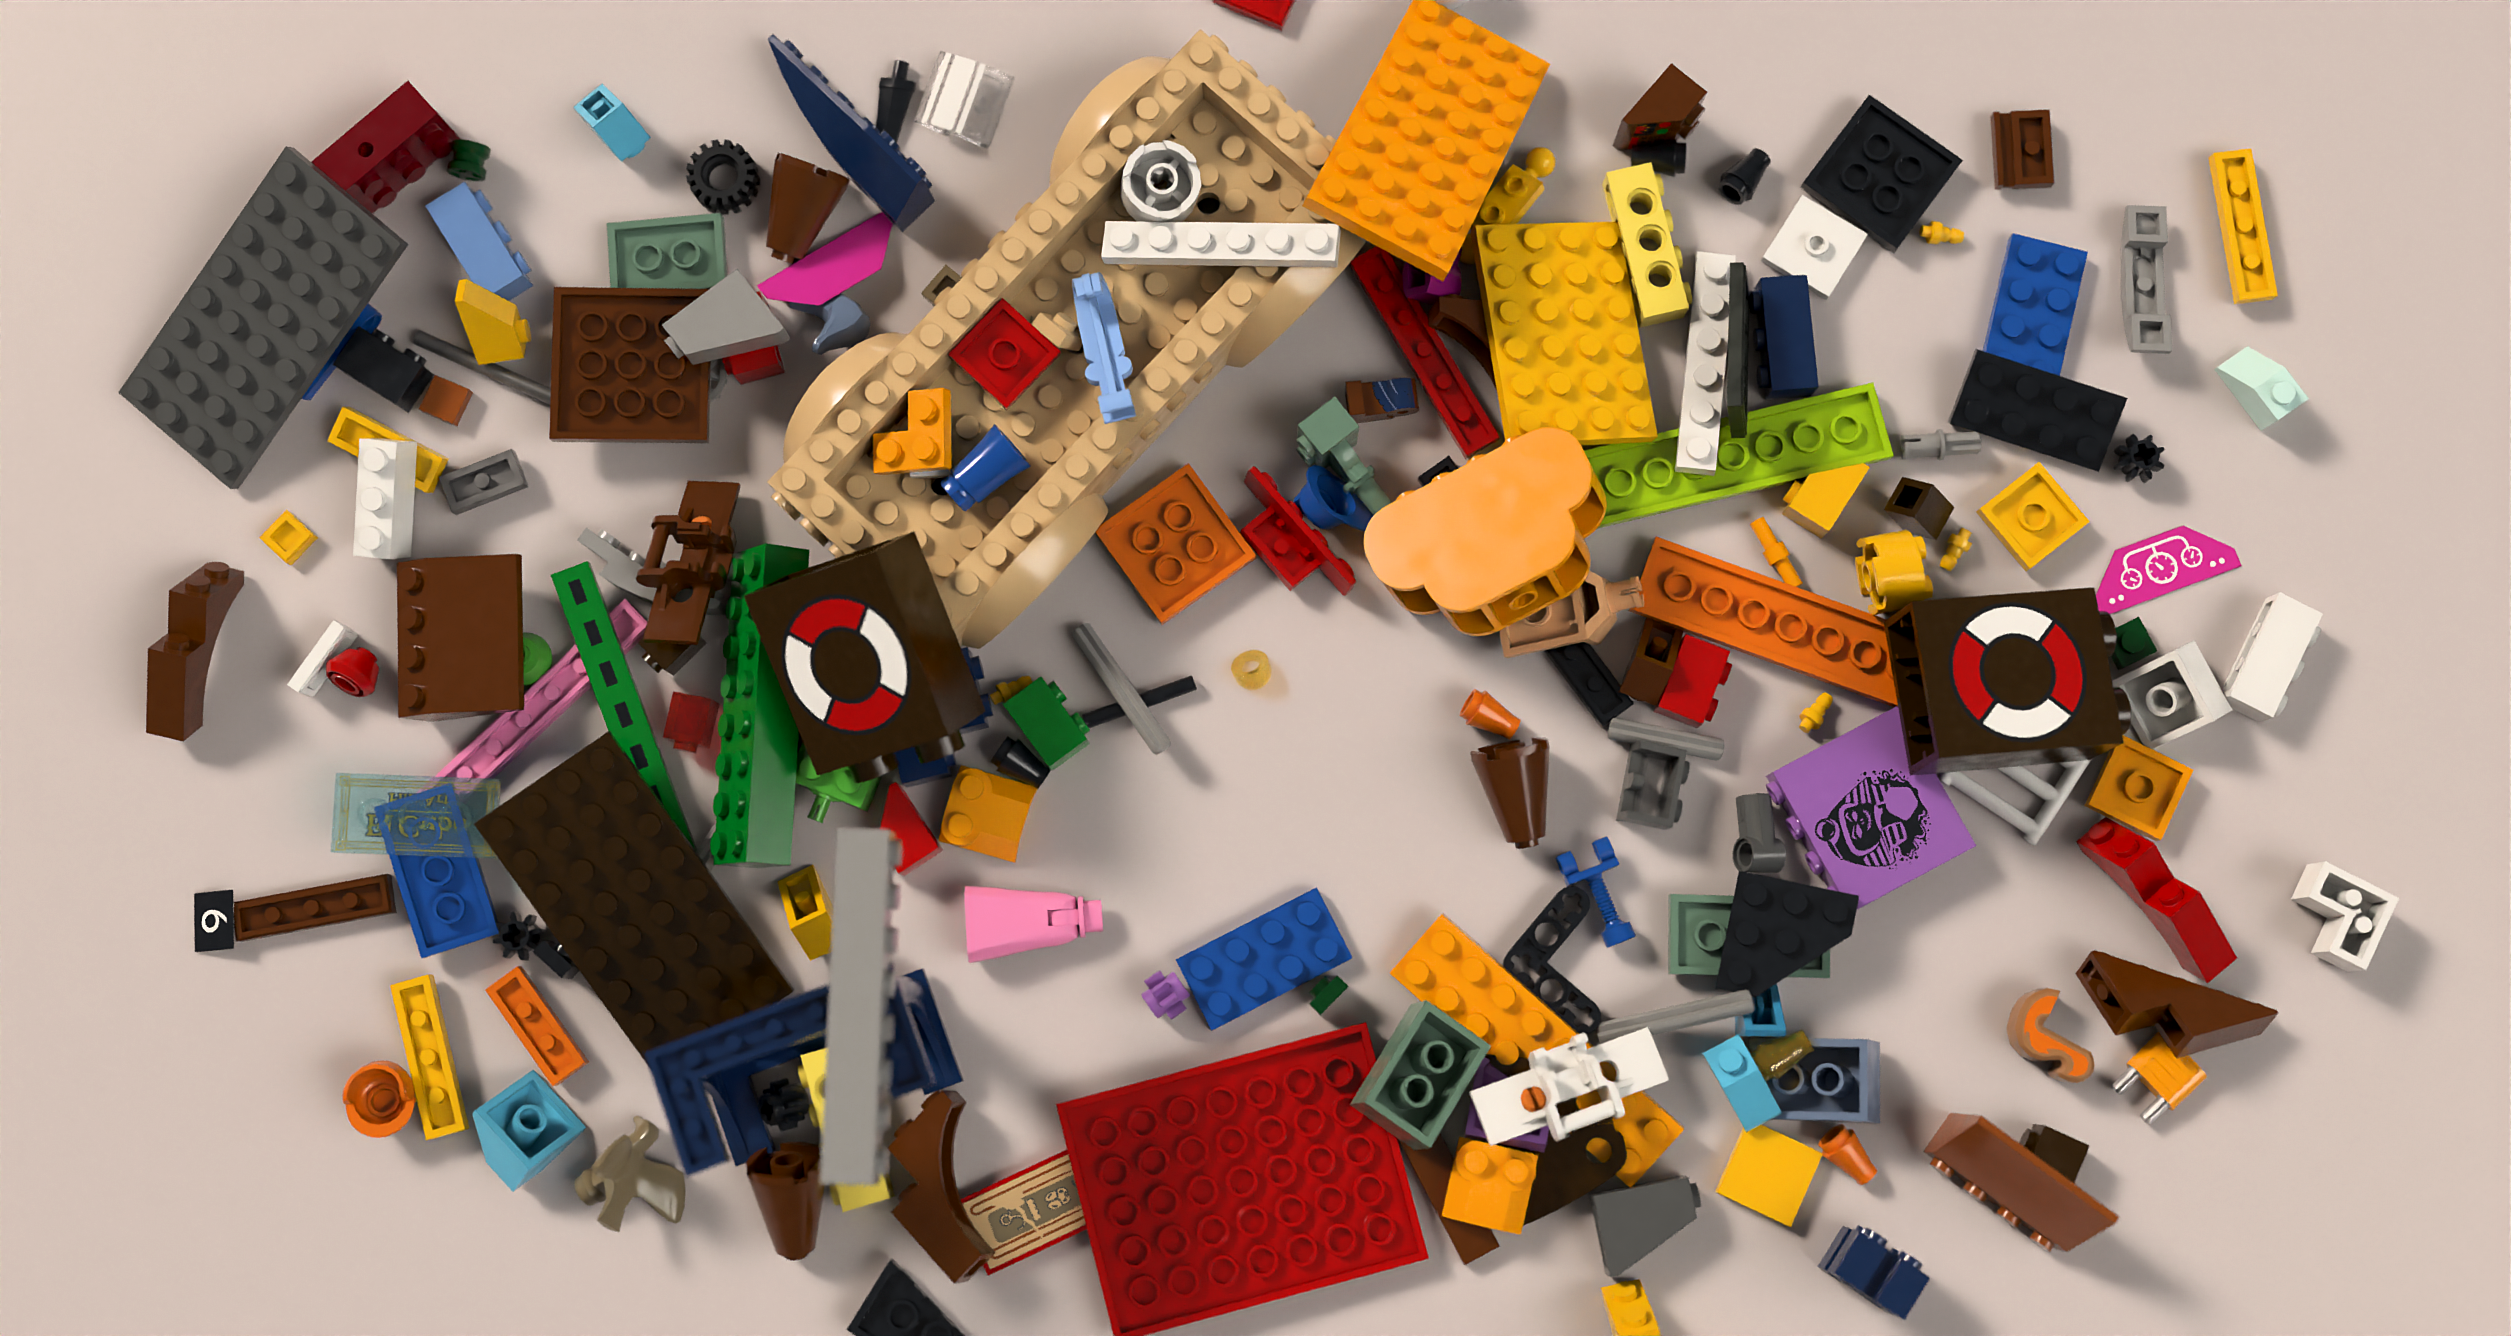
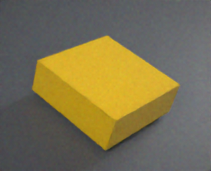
M286 510L259 538L284 562L292 565L318 537L292 512Z

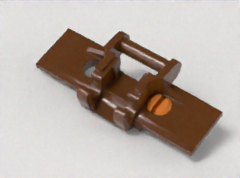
M688 481L678 515H659L653 518L651 527L654 531L643 569H639L636 576V581L639 584L657 588L643 637L645 643L698 645L710 598H714L716 591L725 588L735 551L736 535L730 524L741 488L739 483ZM672 535L676 543L683 544L680 561L669 560L665 568H660L668 537ZM688 588L693 589V594L688 600L684 602L675 601V596L679 591Z

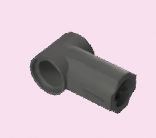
M1755 793L1736 797L1739 839L1735 842L1732 852L1733 863L1738 871L1756 873L1780 872L1785 865L1786 850L1783 842L1775 838L1771 796L1767 793Z

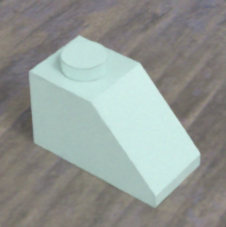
M2248 346L2214 369L2260 431L2275 423L2309 399L2284 366Z

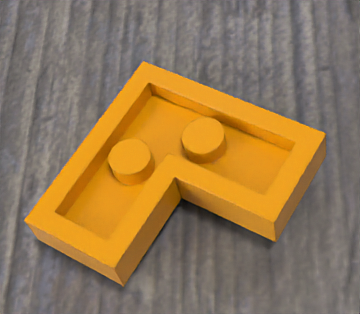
M934 388L908 391V431L873 434V473L890 475L952 469L951 390Z

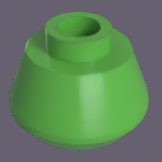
M523 633L524 685L534 684L552 665L550 646L542 637L533 633Z

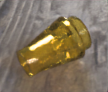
M1801 1029L1785 1037L1757 1044L1758 1049L1750 1054L1764 1079L1769 1081L1774 1077L1777 1080L1780 1079L1802 1058L1814 1051V1048Z

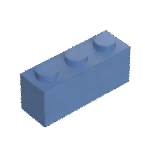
M463 182L425 205L473 283L508 301L533 287V284L526 275L532 271L519 251L513 254L507 243L512 238L500 220L494 223L488 212L493 207L481 190L474 192Z

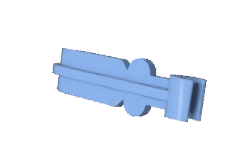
M1100 272L1082 274V277L1072 279V290L1086 362L1090 364L1085 370L1086 379L1091 385H1100L1102 395L1098 396V402L1105 424L1136 417L1129 388L1125 389L1123 380L1132 374L1133 366L1130 359L1124 356L1125 349L1110 290Z

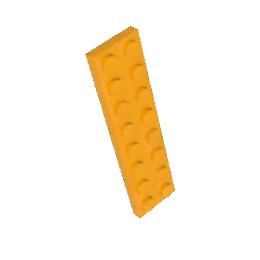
M1444 913L1437 918L1390 972L1394 978L1420 1001H1429L1491 1045L1487 1054L1495 1055L1496 1059L1503 1065L1515 1063L1518 1057L1528 1058L1531 1051L1542 1047L1548 1051L1567 1044L1572 1036L1579 1034ZM1586 1043L1587 1049L1594 1047L1591 1043ZM1600 1062L1599 1065L1604 1078L1614 1082L1617 1075L1614 1066L1609 1062ZM1596 1090L1576 1097V1104L1580 1110L1602 1102ZM1644 1090L1621 1098L1625 1116L1618 1119L1613 1117L1615 1129L1624 1137L1627 1153L1625 1164L1615 1175L1628 1187H1632L1684 1130V1126ZM1594 1138L1586 1146V1149L1602 1163L1606 1162L1612 1154L1610 1144L1602 1138Z

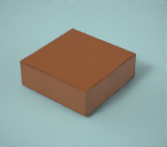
M434 375L419 410L457 427L473 392L468 388Z

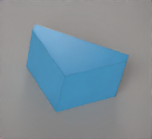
M1775 984L1757 997H1753L1754 1011L1752 1013L1735 1017V1036L1739 1034L1740 1036L1785 1037L1786 1027L1778 986Z

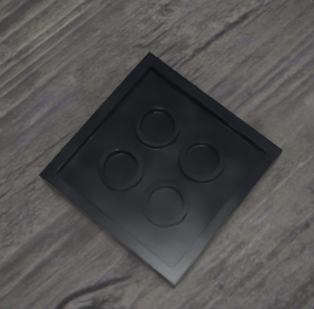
M1869 94L1804 180L1800 188L1851 224L1866 232L1868 236L1885 248L1895 253L1963 160Z

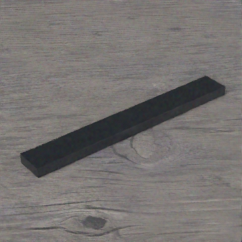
M1448 455L1420 475L1417 481L1423 487L1431 483L1432 479L1444 472H1452L1458 469V467ZM1580 642L1544 650L1601 728L1634 704L1628 695L1619 692L1621 685L1590 644Z

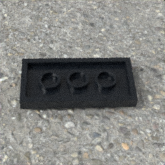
M1975 349L1948 422L2099 472L2128 398Z

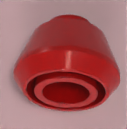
M357 647L356 650L348 648L326 663L328 679L336 687L355 697H365L373 694L380 669L376 664V656L362 647Z

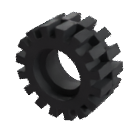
M718 139L712 140V147L710 148L704 143L700 146L702 150L700 155L696 152H693L691 155L693 164L687 163L686 170L689 175L686 176L690 190L703 207L706 206L713 213L719 210L722 215H729L728 209H733L735 213L740 212L739 206L744 203L748 207L752 203L749 197L751 195L756 197L759 192L756 185H760V177L757 174L759 171L756 164L741 145L737 143L734 146L731 140L724 139V144H720ZM724 164L733 166L737 170V180L732 187L726 190H718L710 185L709 177L714 168Z

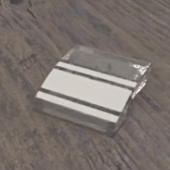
M940 51L914 122L948 137L954 134L987 149L991 146L1015 77L985 64Z

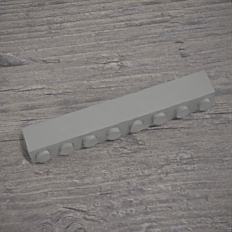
M837 828L820 1184L876 1185L880 1183V1175H887L888 1149L882 1148V1130H889L890 1104L883 1103L884 1086H890L892 1081V1060L885 1058L886 1042H892L894 1037V1016L887 1015L888 997H895L896 972L889 971L890 953L896 954L898 948V928L891 927L892 910H898L900 904V885L893 883L894 866H900L902 860L901 840H895V832L889 829Z

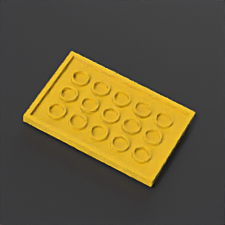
M1618 221L1475 225L1470 233L1505 441L1513 436H1522L1532 430L1543 427H1555L1572 434L1579 441L1580 445L1640 443L1655 440L1658 437L1627 265L1621 246L1622 238Z

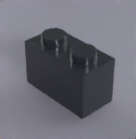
M358 326L333 365L409 413L434 376L433 373L424 367L427 360L409 348H406L403 353L392 347L395 340L376 328L372 333H369Z

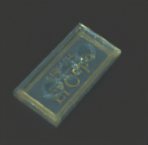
M336 773L331 853L496 859V854L474 823L499 806L501 780Z

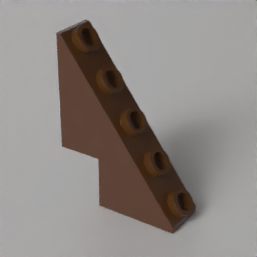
M2096 950L2090 952L2075 973L2115 1036L2154 1025L2175 1058L2261 1035L2279 1014L2277 1010L2260 1003H2254L2223 991L2211 989L2187 981L2184 978L2175 977Z

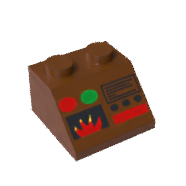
M1671 63L1622 119L1612 146L1617 150H1630L1632 145H1644L1672 139L1678 140L1679 137L1686 140L1700 123L1698 119L1706 109L1702 106L1707 91Z

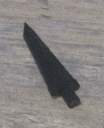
M902 60L894 61L891 78H880L876 128L880 133L886 131L896 143L916 87L914 81L906 80L909 63Z

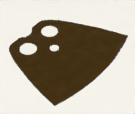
M1485 1055L1490 1060V1064L1507 1077L1531 1070L1528 1058L1518 1057L1515 1063L1503 1065L1496 1059L1495 1055ZM1576 1097L1556 1104L1560 1118L1580 1111L1576 1104ZM1613 1116L1587 1125L1584 1128L1572 1131L1569 1137L1559 1141H1555L1550 1130H1548L1544 1152L1495 1144L1538 1155L1536 1175L1532 1183L1523 1226L1561 1209L1602 1185L1623 1167L1627 1159L1624 1137L1615 1129ZM1594 1138L1605 1139L1612 1148L1610 1158L1604 1163H1594L1587 1157L1586 1146Z

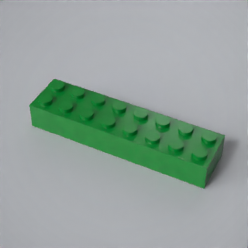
M765 543L733 554L728 578L731 581V595L727 600L725 608L729 626L728 636L723 644V655L726 658V673L722 678L720 686L724 705L723 714L718 722L721 752L717 756L715 764L719 783L718 793H716L713 800V812L716 816V830L712 835L710 843L711 853L714 856L713 865L749 868L791 865L799 730L744 595L785 575L808 568L809 549Z

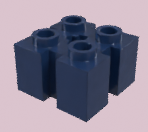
M1857 1225L1855 1230L1842 1226L1819 1263L1818 1268L1848 1286L1883 1311L1905 1320L1930 1279L1929 1276L1920 1271L1923 1264L1904 1251L1900 1252L1895 1248L1888 1251L1885 1248L1888 1241L1867 1227L1865 1229Z

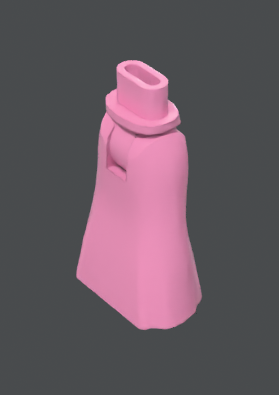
M965 886L964 899L969 963L996 959L1039 948L1063 945L1078 938V935L1081 938H1086L1087 932L1103 931L1101 900L1084 901L1083 896H1079L1076 901L1075 896L1060 892Z

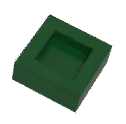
M2140 617L2116 627V647L2111 658L2118 670L2157 652Z
M1338 975L1332 981L1325 976L1309 992L1314 997L1309 1005L1321 1015L1349 986Z

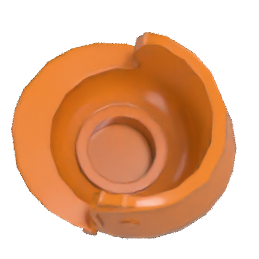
M373 1061L364 1065L350 1076L343 1090V1103L346 1105V1112L351 1125L359 1133L372 1138L387 1137L401 1130L412 1116L416 1102L411 1077L405 1069L391 1061Z

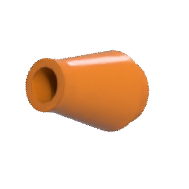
M1474 689L1466 699L1459 714L1460 717L1466 720V725L1501 735L1508 740L1513 737L1521 722V719L1510 713L1486 690L1481 693Z
M1839 1124L1830 1129L1819 1141V1146L1823 1150L1822 1156L1851 1176L1859 1185L1866 1184L1876 1175L1878 1170L1872 1164L1853 1129H1847L1843 1124Z

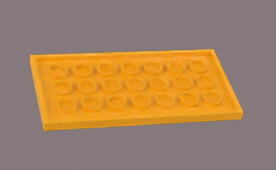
M1413 0L1302 206L1435 278L1444 281L1540 87L1550 63L1447 7L1438 4L1434 0Z

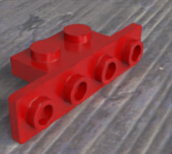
M1256 466L1250 468L1245 476L1244 484L1264 505L1266 510L1241 529L1240 534L1289 591L1293 590L1317 569H1320L1339 592L1346 596L1351 592L1356 583L1354 572L1350 565L1342 558L1337 559L1328 549L1329 545L1325 537L1318 530H1311L1303 521L1302 512L1297 505L1290 500L1286 501L1280 495L1275 481L1268 473H1261Z

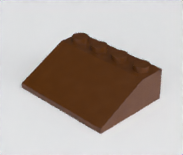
M500 554L436 557L398 562V718L435 722L524 710L522 555Z

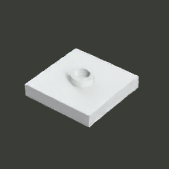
M1802 195L1761 261L1785 276L1807 274L1808 289L1827 300L1868 234Z

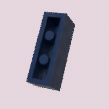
M1807 274L1760 278L1749 295L1750 311L1752 314H1757L1758 328L1753 330V345L1755 351H1760L1762 365L1757 367L1758 387L1764 388L1765 400L1811 397L1819 385Z

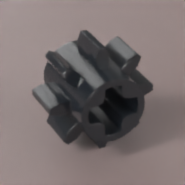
M2132 434L2126 438L2127 446L2120 445L2114 449L2113 452L2120 457L2118 464L2113 468L2114 470L2120 469L2126 475V482L2140 476L2141 481L2146 483L2152 479L2151 471L2158 472L2164 468L2165 465L2159 461L2160 453L2165 449L2164 447L2158 448L2152 442V435L2138 441L2137 436ZM2134 456H2135V457L2142 456L2143 459H2144V462H2143V460L2136 461V460L2134 459Z
M511 912L510 922L496 923L497 927L501 930L499 937L494 939L493 943L502 944L506 948L503 952L504 958H512L516 951H518L519 959L528 961L529 951L539 945L540 935H544L547 931L546 929H539L534 925L537 920L536 915L529 914L522 922L519 912ZM520 930H525L526 937L521 938L520 943L515 942L514 936L520 934Z
M788 1078L770 1082V1088L763 1090L764 1095L759 1099L758 1107L761 1118L770 1126L778 1125L780 1132L798 1127V1122L805 1120L804 1115L809 1110V1098L805 1089L797 1083L790 1085Z

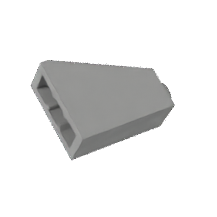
M738 269L662 324L670 335L664 340L678 359L686 355L693 365L783 344L791 339L782 324Z

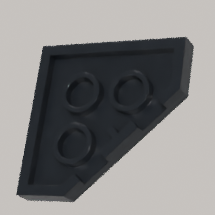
M1739 871L1715 989L1731 993L1749 990L1752 997L1755 998L1852 935L1859 896Z

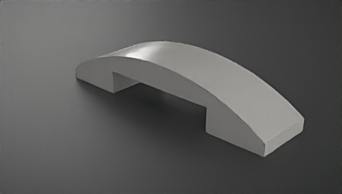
M2127 205L2125 208L2121 245V302L2127 343L2130 352L2170 354L2172 352L2171 315L2165 314L2163 247L2168 243L2167 211L2165 206Z

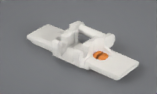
M1648 1027L1589 1049L1586 1047L1588 1042L1587 1035L1583 1032L1572 1036L1569 1043L1548 1051L1544 1047L1531 1051L1528 1057L1531 1070L1470 1091V1096L1489 1145L1493 1146L1545 1126L1549 1127L1555 1141H1559L1565 1138L1566 1133L1612 1116L1615 1119L1624 1117L1625 1110L1621 1098L1669 1081ZM1600 1062H1609L1614 1066L1617 1073L1614 1082L1604 1078L1601 1073ZM1594 1090L1598 1091L1602 1100L1601 1103L1561 1118L1559 1117L1556 1104Z

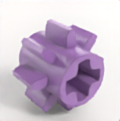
M1159 970L1144 981L1149 989L1143 992L1141 996L1157 1019L1167 1013L1172 1020L1187 1009L1182 1001L1188 998L1190 994L1174 972L1164 977Z

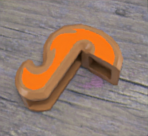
M2040 988L2025 993L2017 1000L2010 1012L2006 1028L2010 1045L2020 1056L2029 1060H2052L2053 1067L2048 1069V1074L2051 1078L2060 1082L2078 1083L2089 1078L2095 1066L2092 1052L2043 1027L2060 991Z

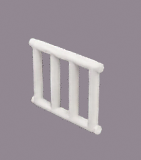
M2091 760L2059 763L2066 770L2055 787L2022 766L1997 768L2045 800L2034 820L1960 771L1940 773L1938 779L1943 786H1954L2024 832L2023 838L2028 843L2036 845Z

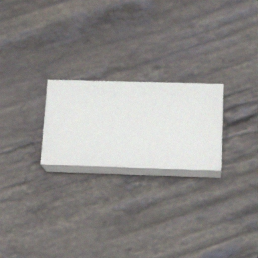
M333 620L287 685L301 694L310 697L315 696L328 678L326 675V663L328 660L348 649L357 638L358 633L348 626Z

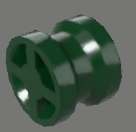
M453 140L451 151L454 153L453 160L448 162L447 172L454 177L468 181H484L487 172L484 168V162L489 159L491 149L484 144L471 140Z

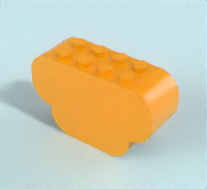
M1555 427L1538 428L1522 436L1518 435L1507 439L1501 447L1487 454H1479L1467 461L1466 465L1452 472H1444L1432 479L1431 483L1416 491L1410 490L1399 495L1396 501L1380 509L1371 518L1364 534V550L1374 573L1398 604L1405 610L1419 615L1442 612L1450 624L1458 631L1470 636H1486L1567 597L1583 584L1591 564L1590 552L1584 538L1591 535L1603 521L1607 507L1606 495L1582 446L1572 434Z

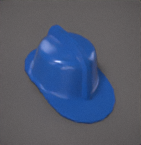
M1313 465L1309 467L1306 473L1307 483L1293 500V503L1297 505L1302 514L1320 529L1329 530L1345 523L1352 528L1365 531L1373 514L1356 494H1346L1343 491L1346 483L1322 466Z

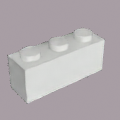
M359 438L353 556L381 559L411 557L417 442L383 438Z
M2281 592L2265 599L2222 688V692L2233 710L2257 722L2280 715L2288 701V696L2284 694L2290 682L2296 681L2304 668L2305 662L2301 660L2306 648L2313 646L2320 635L2321 627L2317 625L2323 613Z

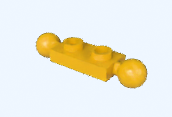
M1536 147L1526 156L1525 170L1512 164L1485 197L1470 230L1475 225L1517 224L1545 190L1543 182L1537 178H1543L1552 173L1556 164L1554 154L1545 147ZM1467 234L1462 244L1460 261L1465 264H1475L1471 234Z

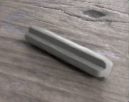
M1613 718L1608 726L1607 734L1610 740L1630 744L1642 740L1687 750L1686 755L1716 761L1721 759L1724 751V740L1720 738L1619 718Z

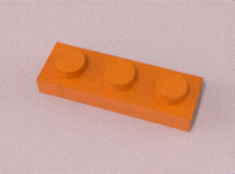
M522 966L515 967L485 989L552 1086H558L589 1063Z

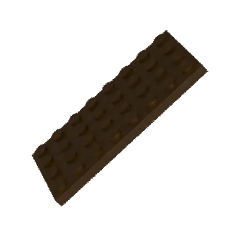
M610 731L474 823L480 834L647 1065L645 1052L776 1004L794 991L790 982Z

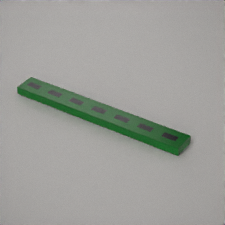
M586 561L551 574L608 731L613 734L695 851H697L591 563Z

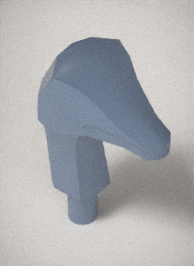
M838 294L820 306L789 302L791 309L814 314L826 323L812 345V351L816 354L822 355L829 350L853 347L864 341L870 331L871 323L869 316L857 302L846 295Z

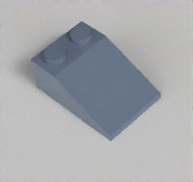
M1749 1038V1053L1782 1114L1771 1120L1880 1123V1042L1869 1039Z

